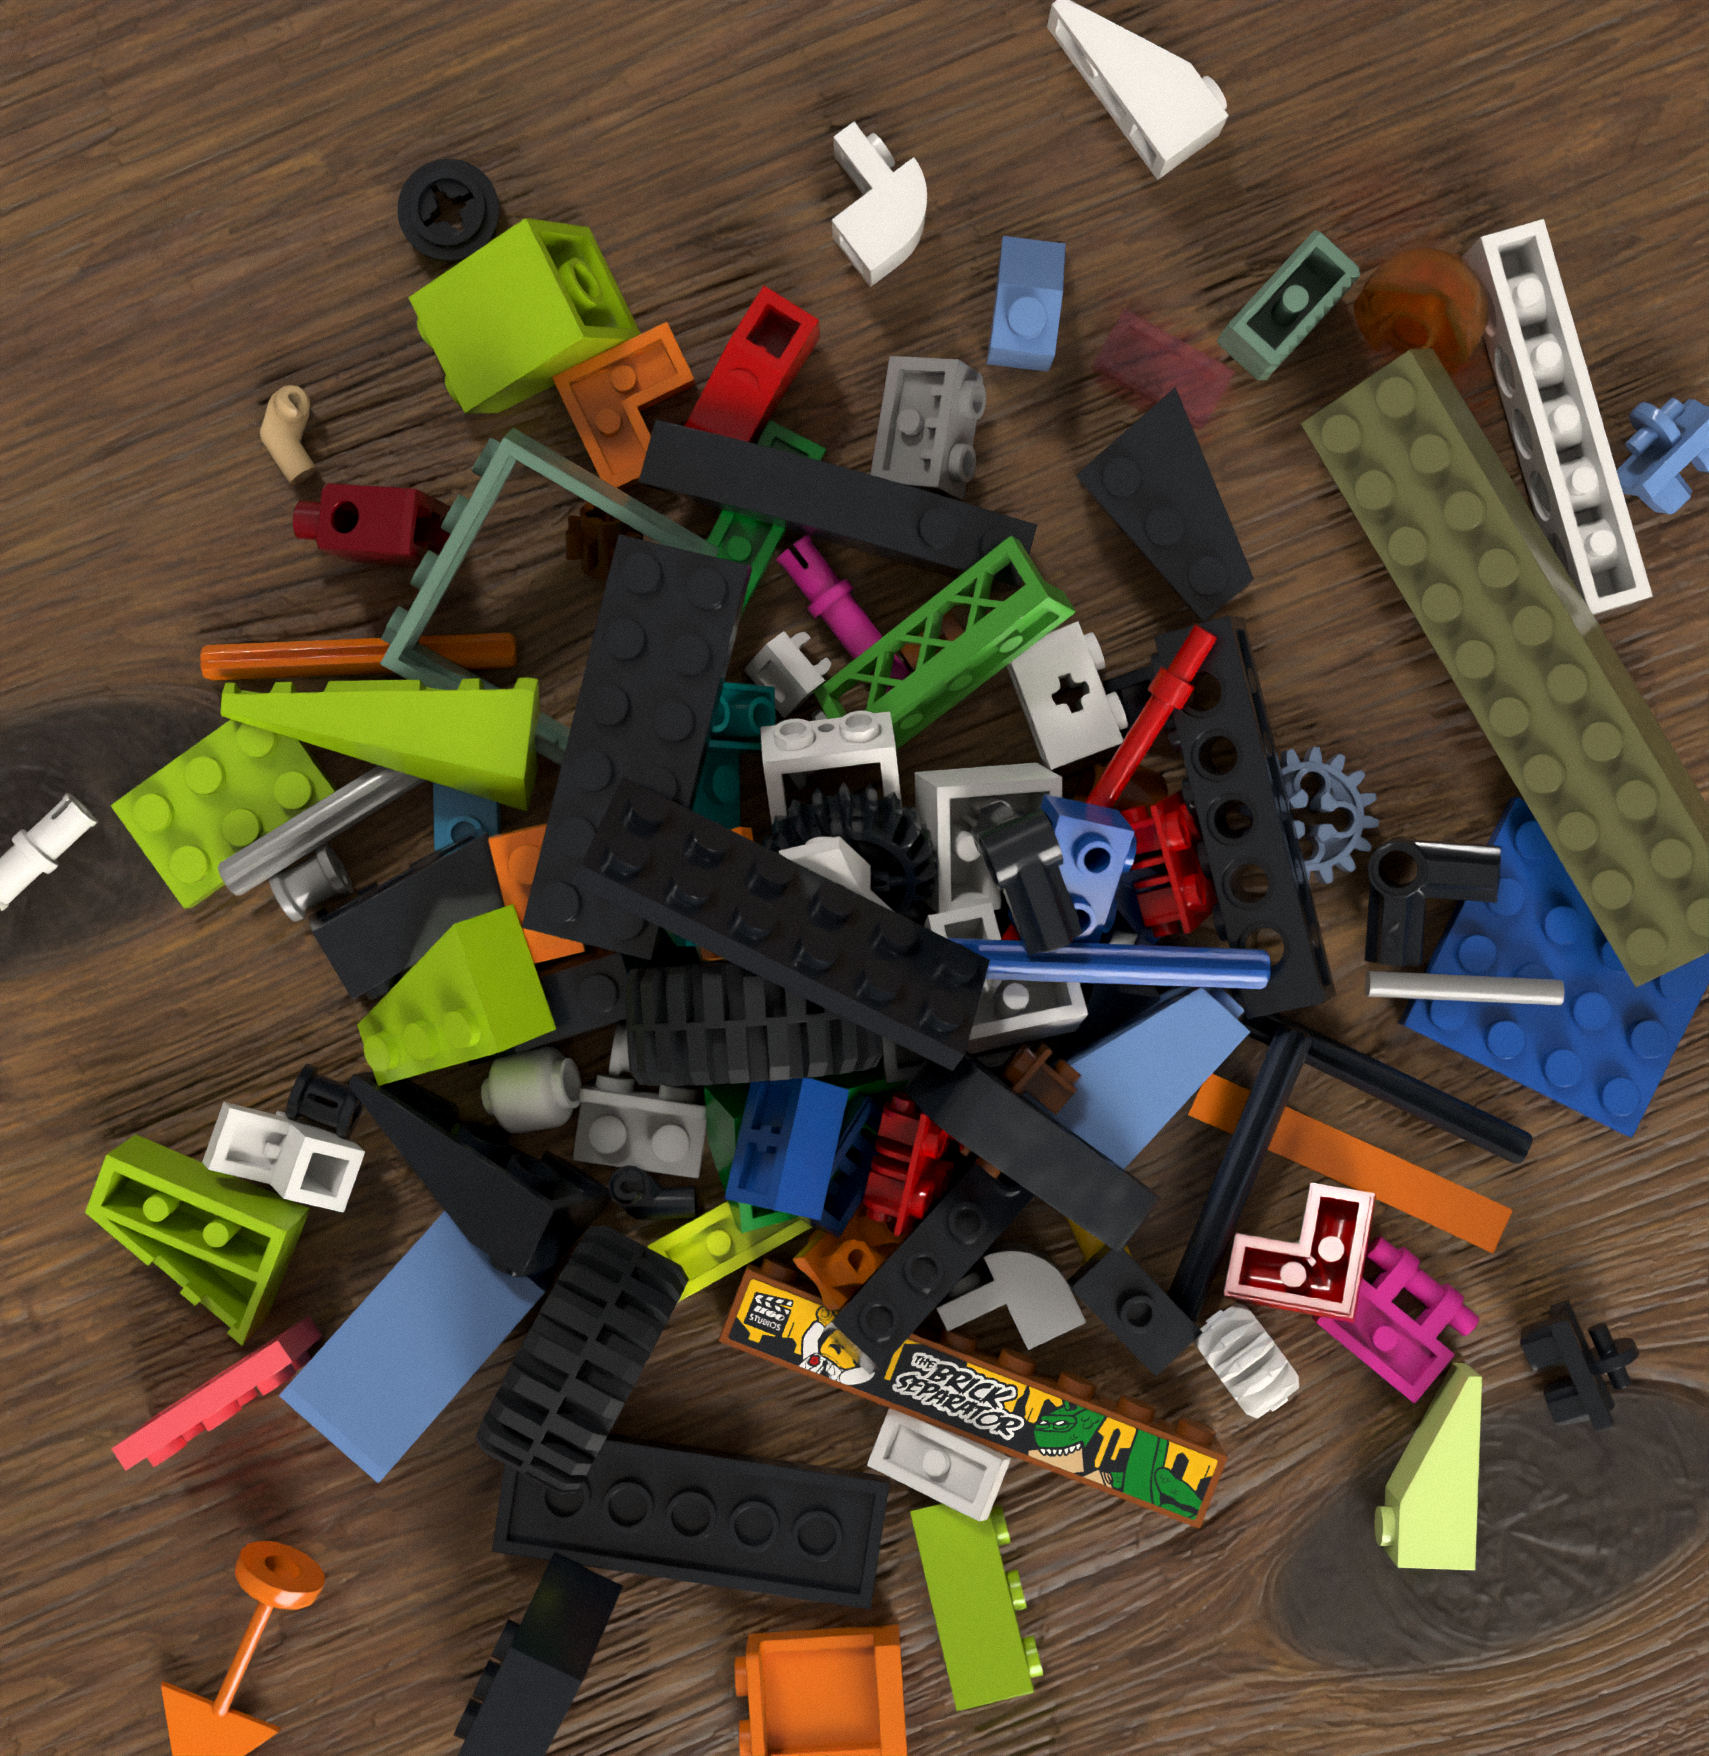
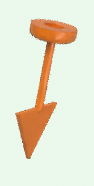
M272 1541L248 1543L241 1549L235 1564L236 1580L246 1593L259 1602L215 1701L162 1681L161 1690L172 1756H245L280 1732L281 1727L230 1708V1705L273 1608L301 1609L311 1605L320 1595L325 1584V1574L320 1565L310 1556L292 1546Z

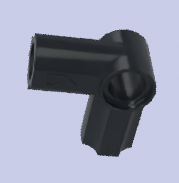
M1001 801L980 809L979 821L971 830L973 841L978 852L983 856L995 885L999 890L1003 889L1025 951L1029 955L1038 952H1051L1071 944L1074 938L1083 933L1078 922L1079 918L1059 869V866L1063 865L1062 852L1045 812L1042 808L1026 814L1022 810L1010 809Z
M1407 836L1393 837L1381 844L1370 857L1368 864L1370 889L1364 961L1392 966H1420L1422 964L1427 897L1497 903L1502 846L1425 841ZM1401 850L1413 856L1418 869L1414 880L1409 883L1400 884L1393 882L1386 876L1383 870V860L1390 851Z

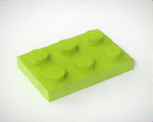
M231 719L110 806L184 909H191L225 885L218 871V866L222 861L320 802L338 789L305 742Z

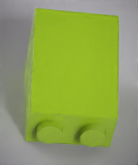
M525 218L408 297L418 317L417 327L424 341L434 349L446 374V388L453 400L462 407L465 414L499 413L555 386L552 379L553 376L641 334L590 228L586 226Z

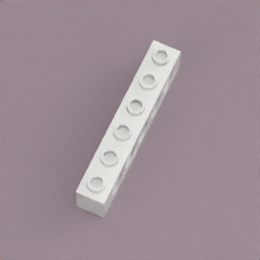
M1541 219L1480 237L1461 257L1536 520L1593 615L1652 597L1653 595L1545 221Z

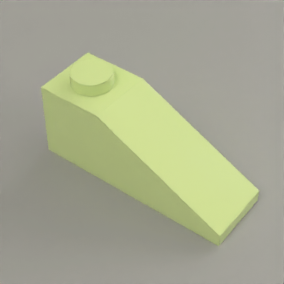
M1452 1363L1385 1486V1506H1377L1375 1511L1374 1527L1376 1542L1379 1546H1383L1384 1551L1398 1568L1475 1570L1482 1376L1466 1363Z

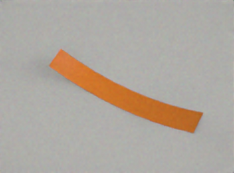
M1211 1074L1201 1085L1188 1115L1230 1134H1234L1251 1090ZM1286 1106L1268 1147V1150L1355 1190L1375 1193L1377 1200L1492 1254L1513 1211L1502 1204Z

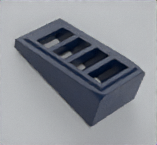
M859 1092L845 1108L821 1221L798 1216L810 1226L837 1238H840L863 1200L869 1172L872 1170V1157L883 1155L875 1149L876 1139L882 1137L878 1135L883 1108L868 1095ZM864 1123L877 1133L869 1141L859 1134ZM850 1147L858 1153L852 1160L845 1156ZM837 1170L838 1172H840V1174H839V1175L837 1176V1178L833 1181V1180L831 1179V1177L833 1176L834 1172Z

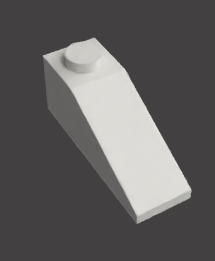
M1056 0L1052 3L1047 24L1048 30L1157 180L1219 136L1229 115L1225 111L1227 108L1226 99L1212 78L1209 76L1201 78L1190 62L1071 0Z

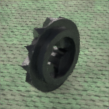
M439 159L421 166L410 175L400 192L397 212L402 232L415 249L427 259L433 258L454 264L457 260L469 257L485 246L490 239L496 237V227L501 208L494 186L480 169L462 160ZM439 190L444 198H449L450 202L454 205L460 204L463 201L466 203V206L459 212L463 220L461 223L464 228L463 231L459 232L456 227L452 228L447 221H442L438 224L434 222L441 214V210L437 205L439 200L435 195Z

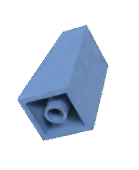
M1173 986L1160 994V1000L1154 1006L1089 1045H1075L1047 1062L1053 1068L1062 1058L1082 1075L1074 1084L1078 1091L1068 1100L1057 1115L1029 1092L1025 1091L1023 1096L1125 1169L1250 1033L1237 1020L1244 1012V1009L1224 990L1218 987Z
M446 1211L439 1216L279 1395L377 1483L386 1476L553 1282L545 1274L547 1269L523 1277L507 1275L497 1270L488 1261L489 1255L469 1242Z

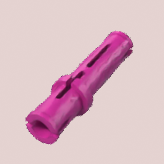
M806 535L793 545L808 563L807 569H804L789 549L778 556L776 561L779 565H782L810 601L811 605L807 609L814 619L821 616L835 637L841 642L853 660H855L883 636L850 594L854 587L847 578L842 581L839 580L827 561L812 543L811 537ZM894 654L889 678L904 680L911 673L898 656ZM873 670V671H872L870 674H868V675H873V676H874V671H875V670ZM887 687L886 693L889 692L892 688Z

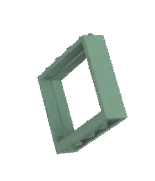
M512 428L503 437L501 443L490 437L481 455L477 458L471 471L482 478L470 499L459 494L448 511L440 528L451 535L440 555L429 550L417 568L410 585L420 591L410 610L408 611L398 606L386 625L387 628L381 639L389 643L390 646L380 664L408 680L420 679L425 687L442 690H457L462 679L480 678L420 644L419 640L517 461L662 545L717 557L719 548L524 433ZM480 678L484 684V689H500ZM541 712L535 734L537 752L562 766L571 728Z

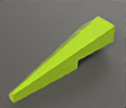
M480 678L462 679L457 690L425 687L420 679L329 681L324 692H297V688L292 682H275L270 693L241 690L236 683H225L221 699V715L223 717L528 811L538 770L535 737L541 713L538 679L518 678L514 689H484V684Z

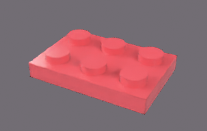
M308 1315L150 1418L111 1448L125 1471L145 1458L148 1459L152 1467L159 1465L184 1448L188 1441L205 1429L210 1431L239 1412L243 1405L259 1395L255 1386L264 1396L293 1377L298 1369L312 1359L307 1349L319 1340L322 1334Z

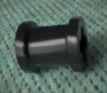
M306 1064L293 1085L287 1102L285 1116L295 1121L303 1116L336 1128L337 1136L348 1139L359 1121L364 1105L347 1084L319 1075L316 1066ZM318 1095L337 1102L338 1107L318 1101L316 1096Z

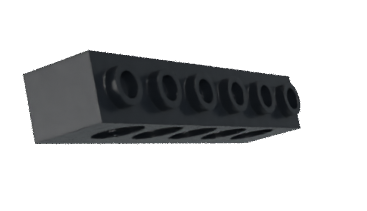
M1225 616L1197 625L1211 632L1218 639L1191 681L1195 686L1193 692L1181 710L1174 708L1172 711L1173 715L1169 716L1166 725L1169 740L1176 753H1183L1188 778L1182 780V793L1185 805L1191 816L1198 815L1203 840L1197 844L1200 867L1207 879L1213 878L1219 903L1213 905L1215 929L1222 942L1228 941L1230 948L1258 949L1257 936L1262 928H1270L1276 931L1284 942V954L1280 961H1270L1271 974L1266 987L1262 989L1230 988L1233 999L1239 1005L1244 1004L1247 1019L1325 1003L1336 996V991L1245 619L1243 617ZM1194 625L1154 636L1158 651L1151 655L1154 677L1161 666L1168 669ZM1210 673L1220 682L1222 694L1218 704L1214 708L1207 710L1197 700L1196 687L1200 679ZM1221 737L1231 740L1237 750L1236 764L1228 773L1218 770L1211 759L1212 747ZM1235 800L1245 803L1253 815L1252 827L1245 836L1237 835L1227 824V810ZM1249 864H1255L1262 868L1268 877V890L1262 899L1250 896L1242 886V873Z

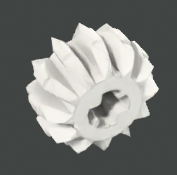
M1235 1303L1224 1312L1219 1310L1206 1320L1207 1324L1200 1329L1203 1333L1195 1339V1345L1247 1415L1258 1419L1270 1409L1273 1412L1288 1401L1287 1397L1299 1389V1376L1246 1306Z

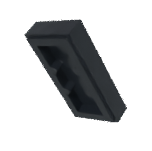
M1105 1244L1066 1281L1074 1293L1155 1376L1203 1333L1124 1249L1119 1253Z

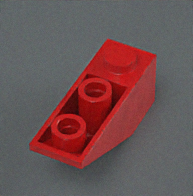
M763 285L728 341L685 427L755 443L819 341V319Z

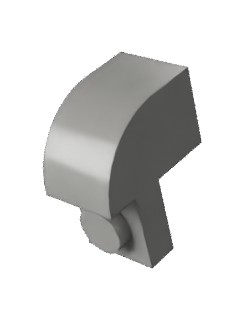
M1017 1241L993 1242L983 1253L989 1271L979 1275L976 1268L969 1269L936 1306L948 1332L1006 1304L1028 1350L1086 1323L1074 1295L1057 1264L1038 1248Z

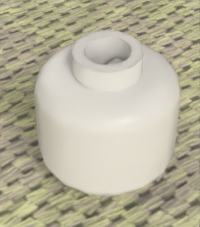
M539 1046L495 1059L489 1072V1078L483 1081L481 1095L483 1105L489 1115L495 1116L499 1124L509 1133L522 1134L564 1125L571 1117L573 1108H577L580 1104L578 1095L579 1088L582 1085L578 1068L571 1058H565L555 1047Z

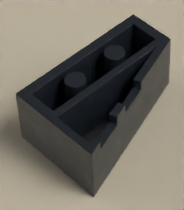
M1174 387L1083 468L1076 477L1078 482L1203 623L1247 586L1254 577L1177 389Z

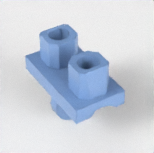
M1671 398L1660 409L1652 404L1642 402L1629 414L1630 422L1637 431L1625 443L1626 448L1632 455L1616 471L1623 494L1638 496L1654 512L1673 514L1691 498L1692 490L1679 474L1690 462L1697 471L1709 473V406H1705L1693 399H1688L1682 404L1677 399Z

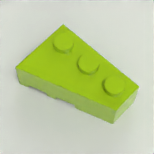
M513 904L453 924L357 1024L364 1044L365 1058L373 1070L378 1086L496 1054L556 1030Z
M135 1134L106 1155L85 1213L147 1266L153 1262L183 1287L180 1292L181 1295L194 1306L199 1302L202 1303L230 1327L227 1334L243 1346L268 1319L310 1208L292 1200L283 1199L280 1195L233 1175L208 1170L198 1160Z
M943 1503L910 1511L956 1710L961 1711L1034 1693L1035 1689L1032 1678L1042 1676L1043 1671L1034 1635L1022 1638L1015 1612L1027 1609L1018 1569L1005 1572L999 1546L1011 1543L1002 1504L993 1506L988 1519L983 1521H977Z

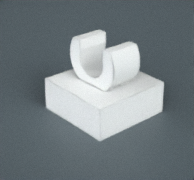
M783 631L768 642L744 669L756 685L775 687V708L783 718L799 708L825 681L822 676L831 667V662L828 658L821 660L817 665L813 666L800 651L810 639L806 632L798 633L790 639Z

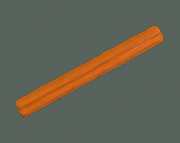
M508 632L421 636L419 640L420 644L466 670L513 668L517 664V641L515 636ZM381 638L217 644L202 647L200 654L202 675L204 678L212 681L395 673L380 664L390 646L389 643Z

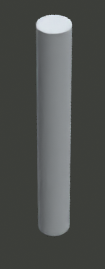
M1367 971L1365 994L1367 997L1562 1005L1564 1000V983L1559 979Z

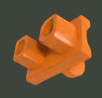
M862 1200L840 1238L816 1229L809 1236L808 1244L792 1260L817 1285L821 1293L822 1302L828 1310L840 1309L913 1231L912 1224L900 1237L893 1234L897 1218L892 1217L890 1222H878L870 1219L866 1215L868 1207L864 1205Z

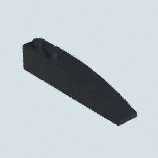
M659 420L654 422L638 481L639 485L957 579L1010 536L1020 540L1029 555L1037 528L1036 524L912 486L790 452ZM1012 562L994 575L991 590L1005 593L1020 588L1022 578Z

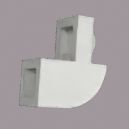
M852 122L834 136V157L862 192L863 196L832 219V238L868 285L872 287L902 264L918 245L925 224L927 187L923 172L914 157L895 172H892L890 168L895 165V161L883 141L875 133H871L866 137L857 124Z
M223 1102L202 1163L208 1170L270 1184L283 1199L344 1213L365 1151L350 1138L339 1137L335 1130L301 1117L295 1121L287 1118L285 1112L277 1111L275 1115Z

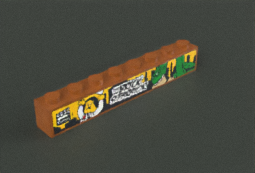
M764 1256L762 1263L753 1260L747 1264L722 1327L719 1342L1195 1528H1201L1228 1459L1220 1443L1214 1440L1216 1432L1211 1428L1183 1417L1179 1419L1178 1425L1154 1417L1156 1408L1140 1399L1121 1394L1118 1402L1096 1394L1097 1385L1081 1376L1062 1371L1059 1379L1035 1370L1038 1363L1022 1353L1002 1348L998 1356L976 1347L978 1339L975 1336L958 1328L947 1332L945 1325L942 1326L940 1333L919 1325L881 1369L870 1375L823 1331L825 1326L845 1304L840 1309L828 1310L822 1302L821 1293L817 1285L798 1278L800 1269L784 1260Z

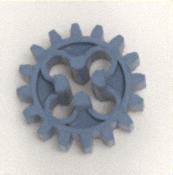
M1320 747L1308 748L1303 762H1300L1298 755L1293 749L1281 752V770L1291 809L1306 807L1308 795L1301 789L1300 782L1306 773H1311L1318 778L1320 788L1317 794L1309 799V810L1315 813H1324L1340 808L1348 816L1347 826L1341 832H1338L1332 824H1318L1308 826L1305 834L1304 823L1294 820L1298 839L1305 835L1307 840L1313 844L1312 855L1304 861L1308 880L1310 878V871H1314L1320 884L1333 882L1331 866L1336 865L1337 868L1344 872H1352L1356 869V866L1349 855L1351 851L1370 852L1372 845L1362 838L1361 834L1363 829L1379 827L1378 819L1364 815V806L1376 801V794H1359L1356 786L1361 783L1365 773L1362 770L1354 771L1347 775L1341 772L1345 763V756L1342 754L1333 755L1324 764L1322 763ZM1247 805L1236 807L1235 813L1250 818L1251 826L1238 833L1240 836H1245L1252 827L1253 815Z

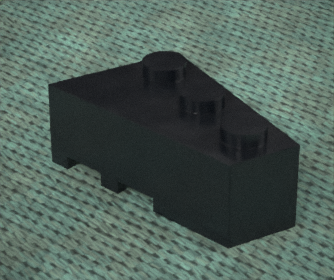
M479 828L414 861L409 865V869L378 885L377 881L371 883L357 892L359 897L330 913L323 908L308 916L312 933L352 1000L363 993L367 995L369 1000H372L389 992L402 979L400 972L416 964L453 924L505 907L488 841L490 836L484 829Z
M553 1554L521 1623L519 1624L508 1619L491 1657L501 1661V1664L491 1659L488 1660L472 1694V1697L482 1701V1703L470 1698L453 1735L464 1740L457 1756H545L584 1680L623 1585L558 1554Z

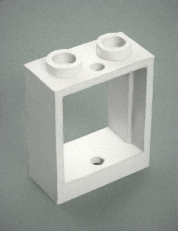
M855 711L840 718L815 721L788 719L777 725L760 727L763 768L772 824L774 823L775 815L788 816L783 774L880 762L883 796L885 797L895 792L897 798L901 800L896 746L890 712L872 713L869 711Z

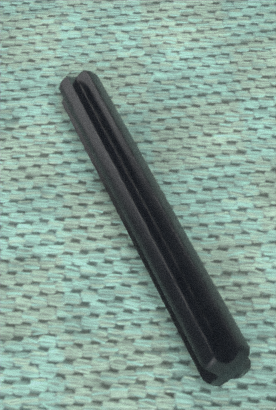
M1244 1008V1012L1239 1018V1022L1250 1031L1247 1036L1268 1046L1272 1042L1277 1027L1281 1024L1291 1025L1307 1032L1312 1038V1044L1305 1058V1064L1507 1161L1520 1164L1531 1148L1533 1137L1530 1133L1285 1015L1273 1013L1247 1019Z
M1281 1024L1276 1029L1167 1294L1193 1322L1198 1319L1312 1044V1038L1309 1034L1294 1026Z

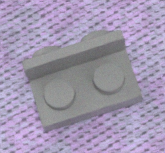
M890 356L870 475L925 491L938 492L951 499L963 500L966 485L972 479L976 467L973 441L977 420L983 415L986 405V390L983 384V376L959 359Z
M597 1074L596 1084L586 1082L579 1088L578 1101H581L573 1160L616 1167L630 1165L644 1171L699 1178L707 1124L705 1100L697 1099L698 1088L686 1085H660L659 1093L635 1090V1079L624 1076H609V1074Z

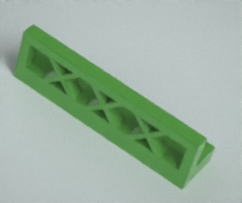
M1010 536L813 693L828 719L840 718L846 715V712L838 698L858 682L871 684L867 707L864 711L891 713L897 750L1076 611L1064 591L1044 581L1020 540ZM1012 562L1025 585L1005 601L989 600L994 575ZM972 592H974L973 597H967V596H969ZM956 605L971 607L966 631L954 641L939 639L944 614ZM986 609H987V610H992L990 613H988V614L985 616ZM924 631L923 637L918 636L920 633ZM906 644L921 646L915 671L904 680L889 678L894 654ZM936 649H942L935 655ZM873 670H875V671H874V676H873V675H868V674H870ZM887 687L892 688L889 692L886 693Z

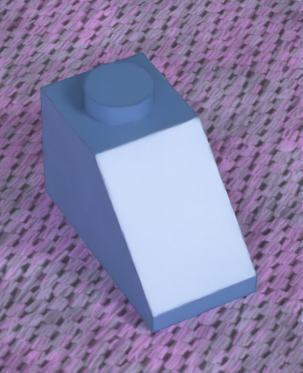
M1009 236L1002 237L986 364L1049 372L1055 357L1063 296L1065 243Z

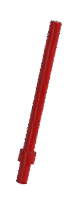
M1195 624L1168 669L1161 666L1148 687V691L1152 695L1085 803L1113 808L1174 708L1181 710L1193 692L1195 686L1191 681L1218 639L1217 636ZM1012 922L1001 940L1021 941Z

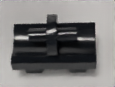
M1566 1300L1551 1305L1549 1319L1541 1321L1521 1332V1347L1533 1371L1562 1361L1566 1364L1571 1378L1544 1387L1546 1404L1557 1426L1590 1420L1595 1432L1613 1427L1614 1420L1610 1411L1615 1408V1403L1602 1374L1607 1373L1615 1390L1629 1386L1632 1381L1625 1366L1637 1359L1640 1353L1634 1340L1631 1338L1613 1340L1606 1323H1599L1588 1329L1595 1347L1590 1348L1570 1301Z

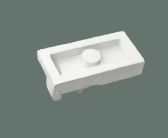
M889 1408L867 1466L977 1521H983L989 1517L1011 1458L978 1442Z

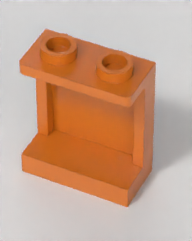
M899 1624L748 1634L746 1656L735 1657L737 1697L748 1696L750 1718L739 1720L740 1756H907Z

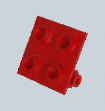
M1178 789L1150 806L1151 816H1148L1145 805L1120 811L1121 815L1135 831L1134 835L1137 842L1135 855L1159 849L1162 850V853L1134 860L1130 870L1162 863L1166 864L1167 872L1154 874L1132 882L1134 889L1146 888L1167 882L1171 883L1170 886L1141 892L1136 895L1144 926H1151L1154 937H1162L1178 932L1177 920H1181L1184 934L1191 933L1213 914V905L1218 900L1213 878L1207 879L1204 876L1198 859L1197 844L1199 839H1203L1198 815H1190L1184 802L1182 789Z
M895 1091L892 1101L884 1103L878 1135L882 1137L877 1138L875 1143L876 1151L883 1155L872 1157V1170L869 1172L863 1197V1203L868 1207L866 1215L870 1219L878 1222H890L892 1217L897 1218L893 1235L898 1237L917 1218L925 1219L932 1202L936 1198L942 1199L946 1195L954 1171V1163L946 1161L951 1140L956 1141V1139L935 1124L905 1091Z

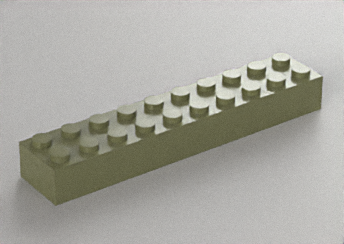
M1433 348L1408 350L1305 420L1301 425L1635 987H1638L1709 953V807Z

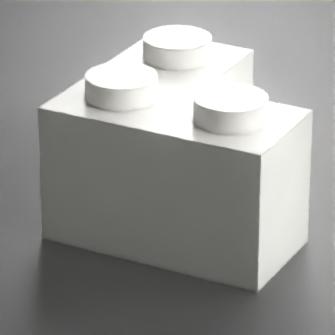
M1038 763L915 772V810L920 815L921 824H927V829L932 834L934 845L932 850L936 852L938 869L935 871L936 876L933 877L935 887L932 891V898L925 899L923 902L936 913L992 902L994 910L1001 909V889L999 890L995 885L984 858L978 852L971 834V830L979 821L980 809L1001 801L1010 809L1022 810L1027 814L1040 808L1044 794L1062 798V777Z
M992 902L928 915L924 924L925 928L945 938L1001 940ZM985 979L966 1050L973 1054L1076 1031L1088 1015L1080 983Z

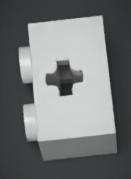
M1078 621L1049 632L1006 666L1045 768L1054 770L1115 747L1123 742L1120 730L1128 728L1124 709L1116 692L1106 695L1097 672L1106 667L1101 648L1093 632L1083 635ZM1065 678L1069 688L1080 686L1084 696L1075 702L1077 710L1075 713H1071L1067 704L1055 705L1052 699V695L1060 689L1059 680Z

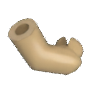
M296 385L283 386L272 394L260 428L261 441L290 485H296L307 480L317 471V467L301 444L309 418L310 399L304 389Z

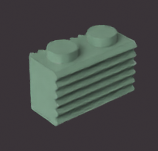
M1314 230L1230 321L1218 338V344L1257 381L1267 380L1360 277L1359 267L1321 232Z

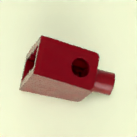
M328 483L322 489L321 502L301 500L296 504L293 513V530L298 539L315 540L319 550L347 561L417 569L429 550L440 555L451 535L440 528L451 506L413 488Z

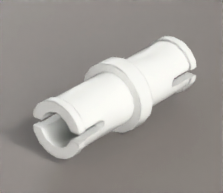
M66 793L62 797L63 799L28 832L21 829L12 837L14 845L0 858V910H5L9 903L42 872L46 874L52 873L59 866L57 858L90 827L98 823L97 819L92 816V813L73 795Z

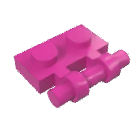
M1378 1236L1367 1247L1366 1257L1381 1268L1380 1275L1371 1285L1362 1278L1354 1323L1315 1315L1311 1318L1415 1404L1455 1356L1436 1337L1447 1324L1462 1336H1466L1478 1324L1479 1316L1463 1304L1464 1296L1449 1283L1440 1285L1419 1268V1258L1405 1247L1396 1249L1382 1236ZM1403 1287L1425 1305L1424 1311L1415 1321L1391 1302Z

